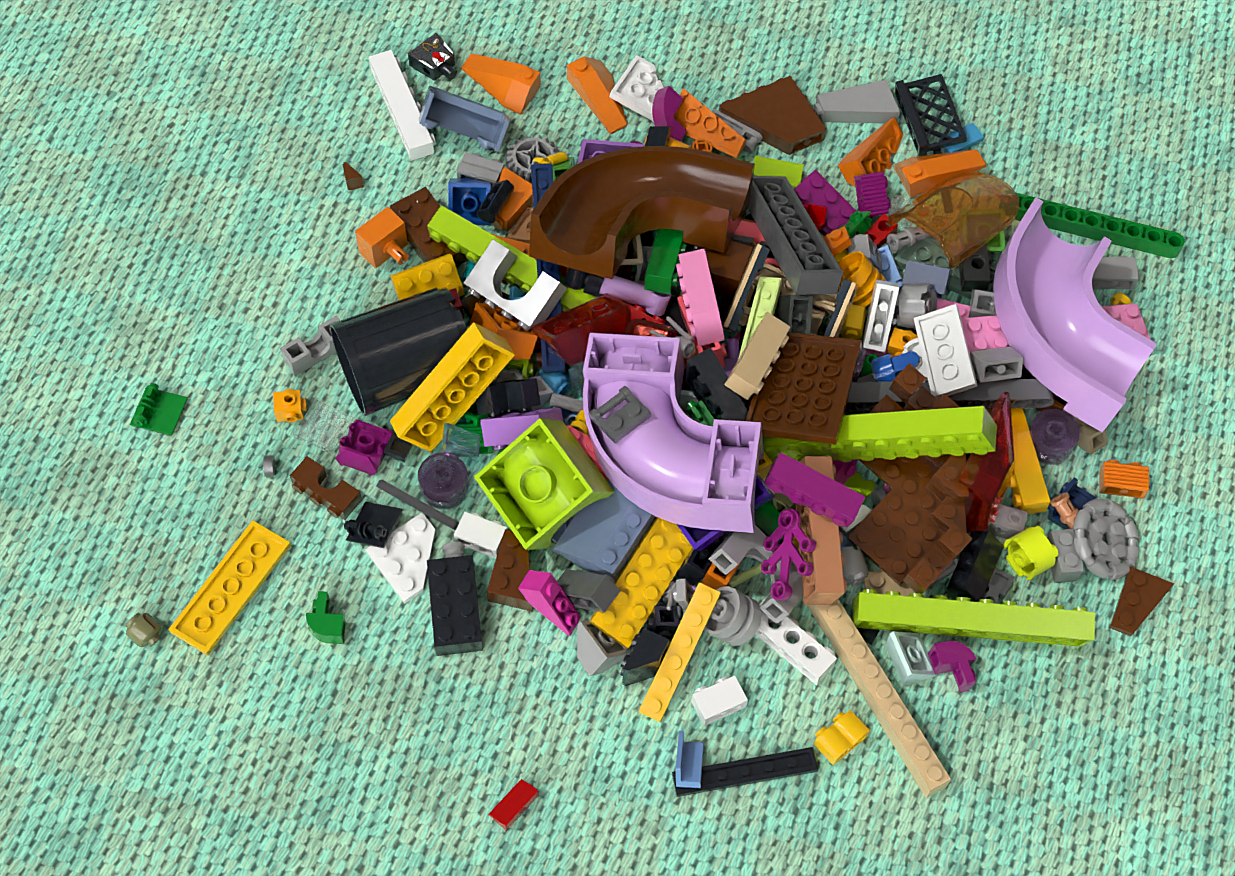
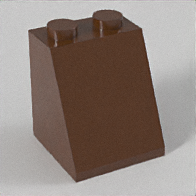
M730 241L725 252L722 253L695 245L694 251L705 249L714 293L732 302L752 255L753 247Z

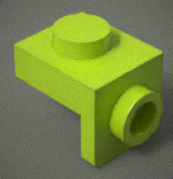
M511 359L505 368L523 370L522 377L529 379L530 376H534L535 365L531 362V359Z

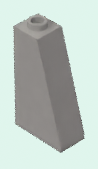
M887 80L819 94L814 104V111L817 116L819 115L821 122L886 123L894 117L897 121L900 112Z

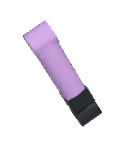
M569 267L563 280L569 288L575 290L584 288V293L596 297L600 293L634 305L636 304L645 308L648 313L656 316L664 315L672 296L671 293L665 294L644 290L645 285L618 276L608 279Z

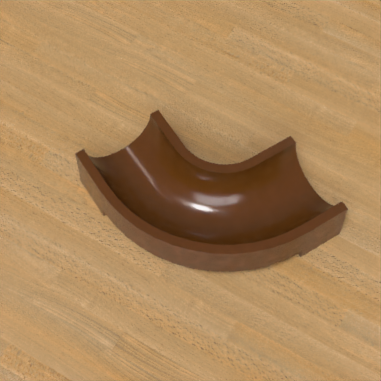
M672 146L631 147L586 159L561 174L547 189L532 211L529 257L613 279L627 256L629 242L637 235L655 229L684 231L683 242L724 253L749 207L755 164L698 149Z

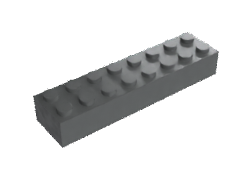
M753 176L748 210L794 293L799 295L837 294L843 271L786 176Z

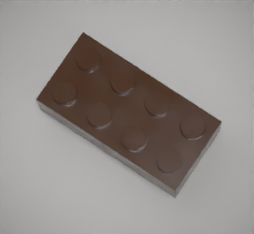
M426 186L390 205V209L405 222L407 241L423 263L449 253L452 255L456 267L468 261L466 255L462 252L456 253L448 247V244L443 241L437 242L430 237L427 225L440 208V205Z

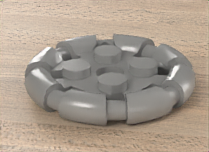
M1094 499L1083 505V509L1079 510L1073 524V531H1075L1074 546L1080 560H1084L1087 564L1086 568L1094 575L1103 579L1107 577L1110 580L1120 579L1126 576L1130 571V566L1134 567L1137 562L1140 547L1137 546V540L1139 539L1138 531L1133 519L1127 517V511L1122 506L1112 500ZM1103 535L1106 537L1107 544L1103 541Z

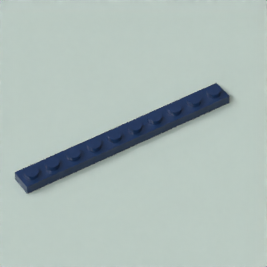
M552 163L531 165L533 210L554 182ZM536 259L537 279L542 272H545L560 282L558 264ZM560 298L540 328L543 373L565 372Z

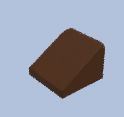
M343 162L342 165L348 190L364 188L362 176L347 162Z

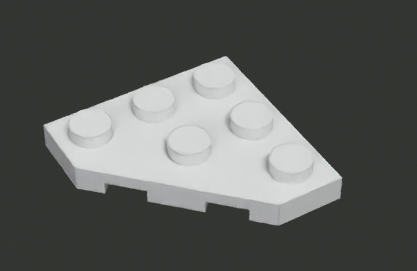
M636 55L612 89L609 97L653 121V100L657 90L664 87L661 80H658L655 74L654 64Z
M420 513L394 530L384 548L370 546L365 549L368 556L404 604L422 593L425 587L427 560H430L436 531L423 513Z

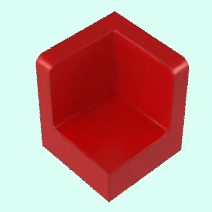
M803 202L802 204L817 230L823 229L826 222L827 206Z

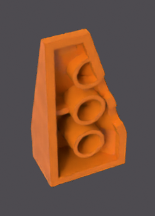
M471 53L461 67L468 76L486 89L489 95L496 98L499 104L520 115L541 87L540 72L523 64Z
M583 56L567 64V80L611 135L626 127L627 121L621 103L609 97L615 84L611 73L601 60Z
M895 117L888 120L856 146L838 164L847 183L855 187L854 176L885 172V169L889 170L891 168L890 156L897 152L903 137Z
M975 149L911 157L894 164L893 167L908 195L912 198L985 168L986 163L978 150Z

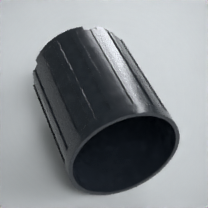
M435 287L329 325L343 373L363 416L408 400L466 332L467 327L459 309L456 310L453 304L450 303L455 300L446 287L439 290Z

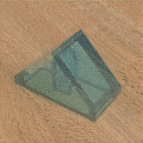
M444 423L442 442L444 456L479 457L481 435L449 423Z

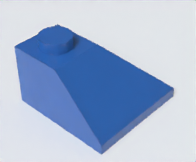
M450 178L448 182L449 210L475 225H491V223L484 222L476 215V212L491 190V183L475 179Z

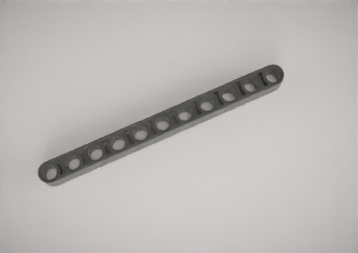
M1005 379L981 383L976 380L977 387L948 396L959 407L984 406L986 409L1046 408L1054 404L1053 392L1037 379ZM893 381L852 382L845 411H871L886 394L903 409L906 404L889 390ZM925 381L923 387L931 393L929 382Z

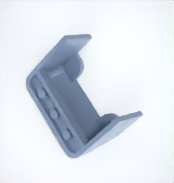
M433 86L428 87L419 117V124L426 128L433 129L434 126L443 127L476 139L481 143L480 147L492 150L493 147L497 152H499L510 122L504 112Z

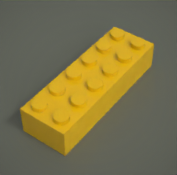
M473 322L390 420L398 438L432 452L514 357L515 353L507 340Z

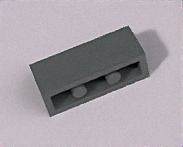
M566 569L557 580L573 606L605 613L620 592L615 585V580L607 574L600 575L594 572L588 573L581 570Z

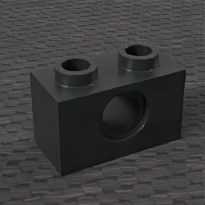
M961 244L957 255L961 292H972V289L987 291L989 284L993 282V271L989 269L991 253H988L987 244Z

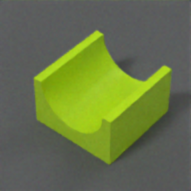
M539 418L474 476L525 550L549 549L555 544L551 540L552 536L563 523L591 503L608 498L614 493V490L564 422Z

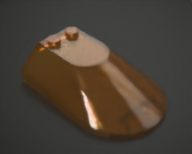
M962 172L945 178L891 214L888 225L892 227L903 218H906L940 242L949 259V267L953 269L1015 220L1018 214L1019 200L1013 188L995 176L981 172Z

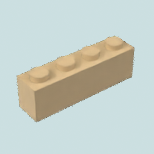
M767 312L755 329L724 385L747 400L753 393L757 395L764 385L761 381L762 378L766 379L773 368L770 366V363L774 364L781 354L778 350L779 347L783 348L789 339V336L786 334L790 326Z

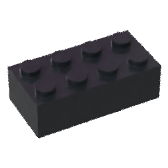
M473 555L427 560L436 656L483 651Z

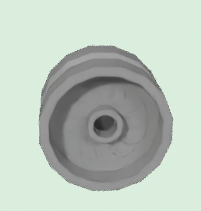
M720 587L716 591L721 592V595L708 620L705 631L733 646L743 645L756 634L762 616L760 605L756 600L732 587Z

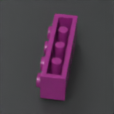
M781 452L774 460L763 483L771 491L790 497L792 502L811 508L813 513L832 519V522L838 526L848 527L855 520L865 496Z

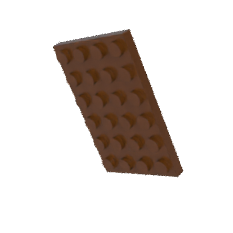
M787 332L786 335L789 336L788 341L783 348L779 347L778 349L781 354L774 364L770 363V366L773 368L766 379L762 378L761 381L764 385L757 395L753 394L746 421L761 422L763 436L837 445L862 341Z

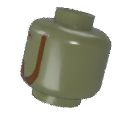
M138 612L125 625L127 627L126 635L139 647H145L146 645L152 647L161 638L159 635L161 625L149 613L140 614Z

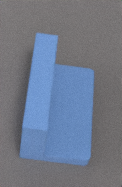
M679 731L676 787L700 788L704 744L700 742H684V731Z

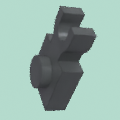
M995 567L986 588L988 592L984 593L982 599L994 600V604H998V596L1004 599L1015 577Z

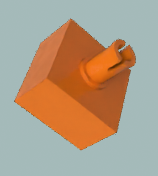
M386 207L355 230L359 253L375 269L391 257L399 265L404 264L403 261L406 262L408 260L409 254L403 250L408 245L405 222L389 207Z

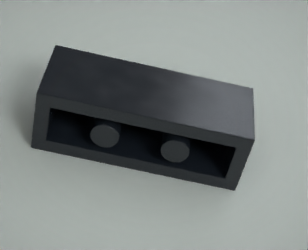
M989 530L971 531L969 535L973 539L964 547L947 586V589L956 598L967 597L970 598V602H979L984 596L1004 548V545Z

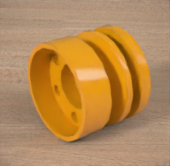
M854 251L837 262L843 271L837 292H839L843 279L856 283L858 290L852 304L866 307L871 303L875 280L886 281V279L879 273L877 268L872 266V262L864 253Z

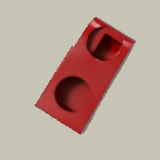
M883 213L864 235L868 234L879 249L887 242L889 234H897L898 224Z

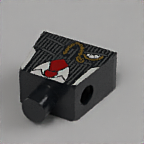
M437 33L408 53L409 66L434 81L442 75L451 80L457 74V70L453 68L455 66L454 53Z

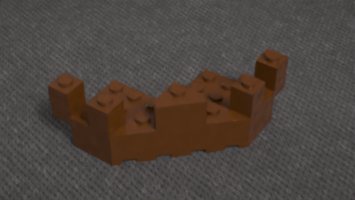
M909 363L896 376L889 388L891 392L906 404L904 409L886 394L868 414L960 407L945 394L939 400L923 387L927 378ZM966 453L961 456L941 454L939 457L928 455L918 456L917 458L896 457L892 460L874 458V460L865 461L858 459L891 490L847 539L855 547L859 546L862 553L898 585L904 581L916 593L923 594L973 539L967 534L964 502L969 497Z

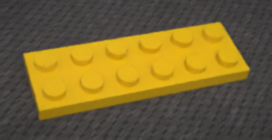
M659 517L655 518L615 580V585L620 590L619 594L605 613L595 611L589 620L591 624L625 649L630 647L635 635L639 633L653 611L654 606H656L692 549V545L677 524Z
M252 520L169 628L170 633L208 656L291 547L290 542Z

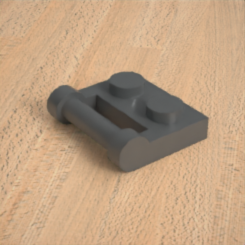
M626 386L619 389L617 395L597 410L593 409L588 413L591 420L615 444L651 417L650 411ZM624 400L627 402L626 405L606 420L602 418Z

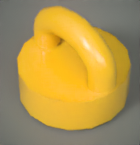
M1120 292L1115 293L1110 299L1112 305L1132 304L1129 297Z

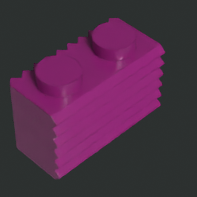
M884 172L854 176L858 210L860 212L870 211L871 214L868 217L883 215V213L889 214L891 202L886 193L888 180L884 176Z

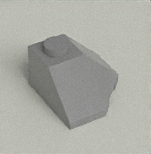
M589 620L578 623L577 658L590 676L605 672L622 661L626 654L630 655L631 647L625 649L591 624Z

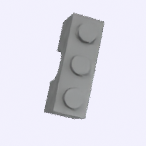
M337 315L319 325L318 334L312 340L303 343L298 337L280 348L283 361L294 376L336 353L329 325L340 320Z

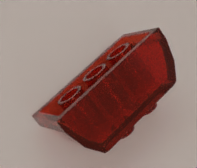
M606 293L532 326L534 335L545 340L558 357L569 365H575L585 361L590 333L629 335L631 329V309L629 304Z

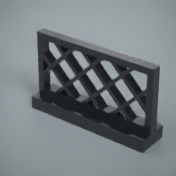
M942 74L904 83L903 80L895 82V95L918 156H925L929 151L967 141ZM939 82L941 87L937 91L930 88L929 85ZM919 88L922 91L917 96L910 93L909 89ZM925 92L935 95L932 101L922 98ZM938 97L947 101L944 107L935 103ZM919 102L928 106L925 112L916 109ZM931 108L941 111L938 117L928 114ZM944 113L953 117L951 123L941 120ZM925 118L934 122L931 128L922 124ZM937 124L947 127L944 134L934 130ZM950 130H954L959 133L960 137L952 138L947 136ZM932 134L941 139L937 143L930 144L928 138Z

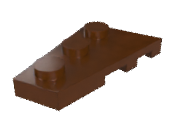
M1130 566V571L1126 575L1109 628L1132 636L1175 583Z

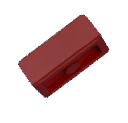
M521 779L488 815L507 831L539 796V791Z

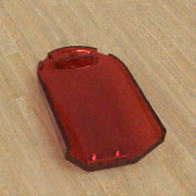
M1008 392L1000 395L990 414L997 425L995 452H987L983 455L971 453L959 478V483L969 487V497L964 502L967 533L987 530L991 522H996L1002 497L1015 466L1011 398Z

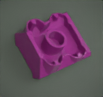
M356 419L349 426L347 436L342 437L339 441V452L335 459L341 466L344 465L372 476L377 473L385 457L384 450L393 432Z

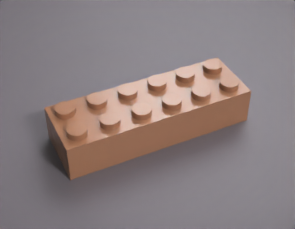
M804 456L800 463L834 480L836 467L832 464V457ZM795 503V510L799 512L801 517L800 527L808 538L814 539L816 542L815 550L808 553L800 549V542L798 541L799 553L806 562L812 563L814 568L810 576L801 575L804 605H831L847 589V580L843 577L842 569L844 568L845 559L840 549L842 533L839 531L838 525L832 522V519L824 515H817L811 511V508Z

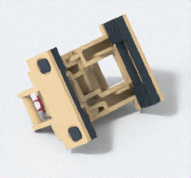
M759 244L754 247L722 324L724 330L734 333L738 326L747 325L751 312L748 304L755 287L758 285L760 276L781 278L782 286L779 296L799 295L794 293L781 269L765 263L769 248ZM843 279L837 294L805 295L813 296L812 306L826 310L831 316L823 336H839L858 290L856 283ZM812 307L810 335L817 334L825 315L824 312Z

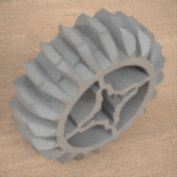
M532 134L530 138L523 136L522 141L516 139L515 145L510 144L509 150L506 153V166L513 173L532 183L531 165L539 164V162L533 161L535 157L547 158L546 156L560 151L558 147H555L554 142L549 143L548 137L542 140L540 135L537 138H534Z

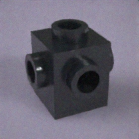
M654 606L651 617L647 618V630L672 641L681 622V618L678 617L677 606H672L671 610H667V606Z

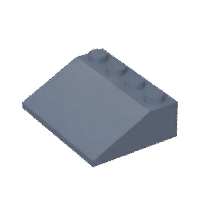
M606 479L614 493L608 498L595 501L578 511L553 547V551L589 572L600 575L607 574L615 580L656 516L631 502L610 480Z

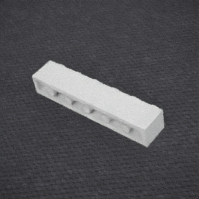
M392 50L369 56L370 69L410 160L434 154L433 146L436 145L433 133L429 134V128L419 124L421 107L419 102L415 103L414 101L415 94L412 87L407 85L406 73L400 70L401 63L398 56L394 57Z

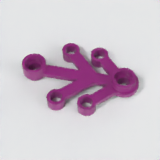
M794 509L785 510L779 515V527L763 543L765 550L774 552L768 560L763 561L761 564V571L764 574L773 575L777 570V563L781 560L779 581L773 583L771 587V596L780 601H786L793 593L792 587L789 585L791 559L797 566V572L800 575L810 576L814 569L812 563L806 562L793 544V537L795 536L800 542V549L802 551L811 553L816 548L815 540L808 538L800 527L801 517L799 512ZM784 536V541L779 546V540Z

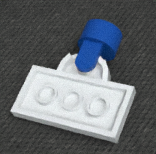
M956 304L915 317L914 323L918 338L904 345V351L901 355L894 357L890 353L875 358L871 362L875 382L893 381L910 363L927 378L925 381L929 382L931 394L937 399H940L943 394L949 396L978 386L959 309Z

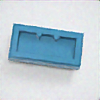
M971 123L963 127L967 137L966 142L944 147L943 149L946 153L963 151L982 142L984 136L975 124ZM956 131L947 134V136L952 138L960 137Z

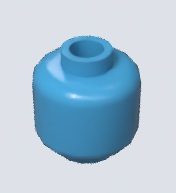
M542 368L538 373V376H541L553 393L564 395L569 390L570 378L565 372L543 373Z

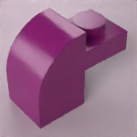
M956 641L935 643L927 653L935 675L952 672L960 693L969 691L976 682L975 672L971 668V665L976 660V656L966 645Z

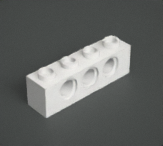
M761 610V622L756 635L817 685L834 667L837 660L834 652L830 648L819 644L812 633L802 630L797 621L792 617L786 616L778 622L779 628H771L769 623L773 621ZM793 637L797 640V643H789L786 638ZM811 652L815 655V658H807L804 653Z

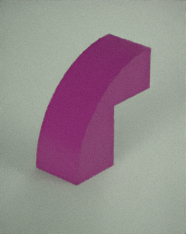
M666 86L657 90L653 100L652 115L654 125L670 126V137L681 141L687 130L673 118V115L683 98L670 86Z

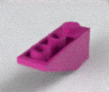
M529 570L520 584L519 590L530 605L565 634L571 635L581 616L552 573Z

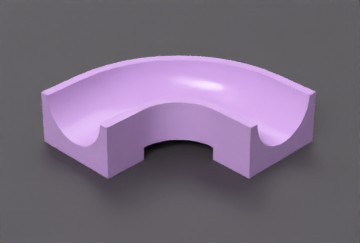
M1035 198L999 258L993 284L996 314L1007 342L1023 356V365L1045 387L1067 402L1063 410L1103 432L1124 405L1127 399L1124 397L1127 390L1157 343L1110 316L1100 306L1092 288L1093 273L1112 241L1103 237L1101 241L1093 245L1079 246L1061 240L1045 225L1041 215L1043 201Z
M590 333L583 366V409L596 458L612 484L638 507L666 521L700 529L754 533L757 468L759 459L764 457L761 422L714 419L713 426H707L692 420L681 410L679 402L685 366L680 338ZM626 386L650 411L651 417L615 444L591 420L588 413L593 409L597 410L617 395L619 389ZM624 400L602 418L606 420L626 405L627 402Z

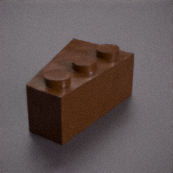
M505 529L486 591L487 601L532 612V605L528 603L519 590L520 584L530 570L528 550H525L511 530Z

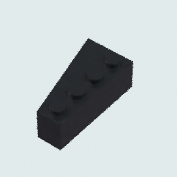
M711 347L687 359L685 382L698 401L702 400L713 418L717 420L746 421L748 410L739 395L724 385L728 376Z

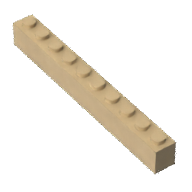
M839 599L831 605H807L924 796L928 798L946 788L951 778Z

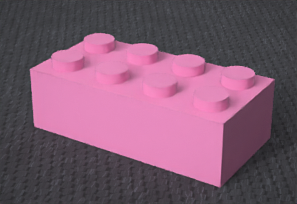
M705 249L678 254L680 263L676 264L678 276H683L679 281L682 293H684L682 295L685 307H690L686 309L688 322H693V324L689 325L692 337H697L699 346L725 340Z

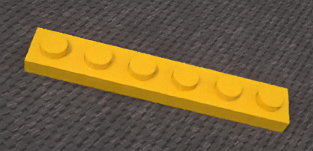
M698 584L639 709L640 713L659 722L662 721L721 592L704 584Z

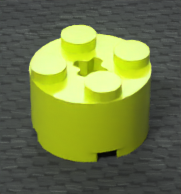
M1040 526L1028 527L1004 542V549L1007 548L1008 555L1005 556L1007 562L1018 576H1026L1025 580H1031L1055 565V557L1059 555L1058 549L1049 542L1044 530Z

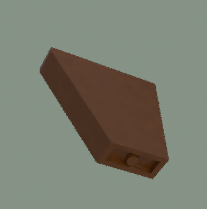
M791 76L780 78L766 86H760L754 91L743 93L739 97L726 100L719 105L721 113L759 132L762 135L761 141L788 155L825 139V126Z

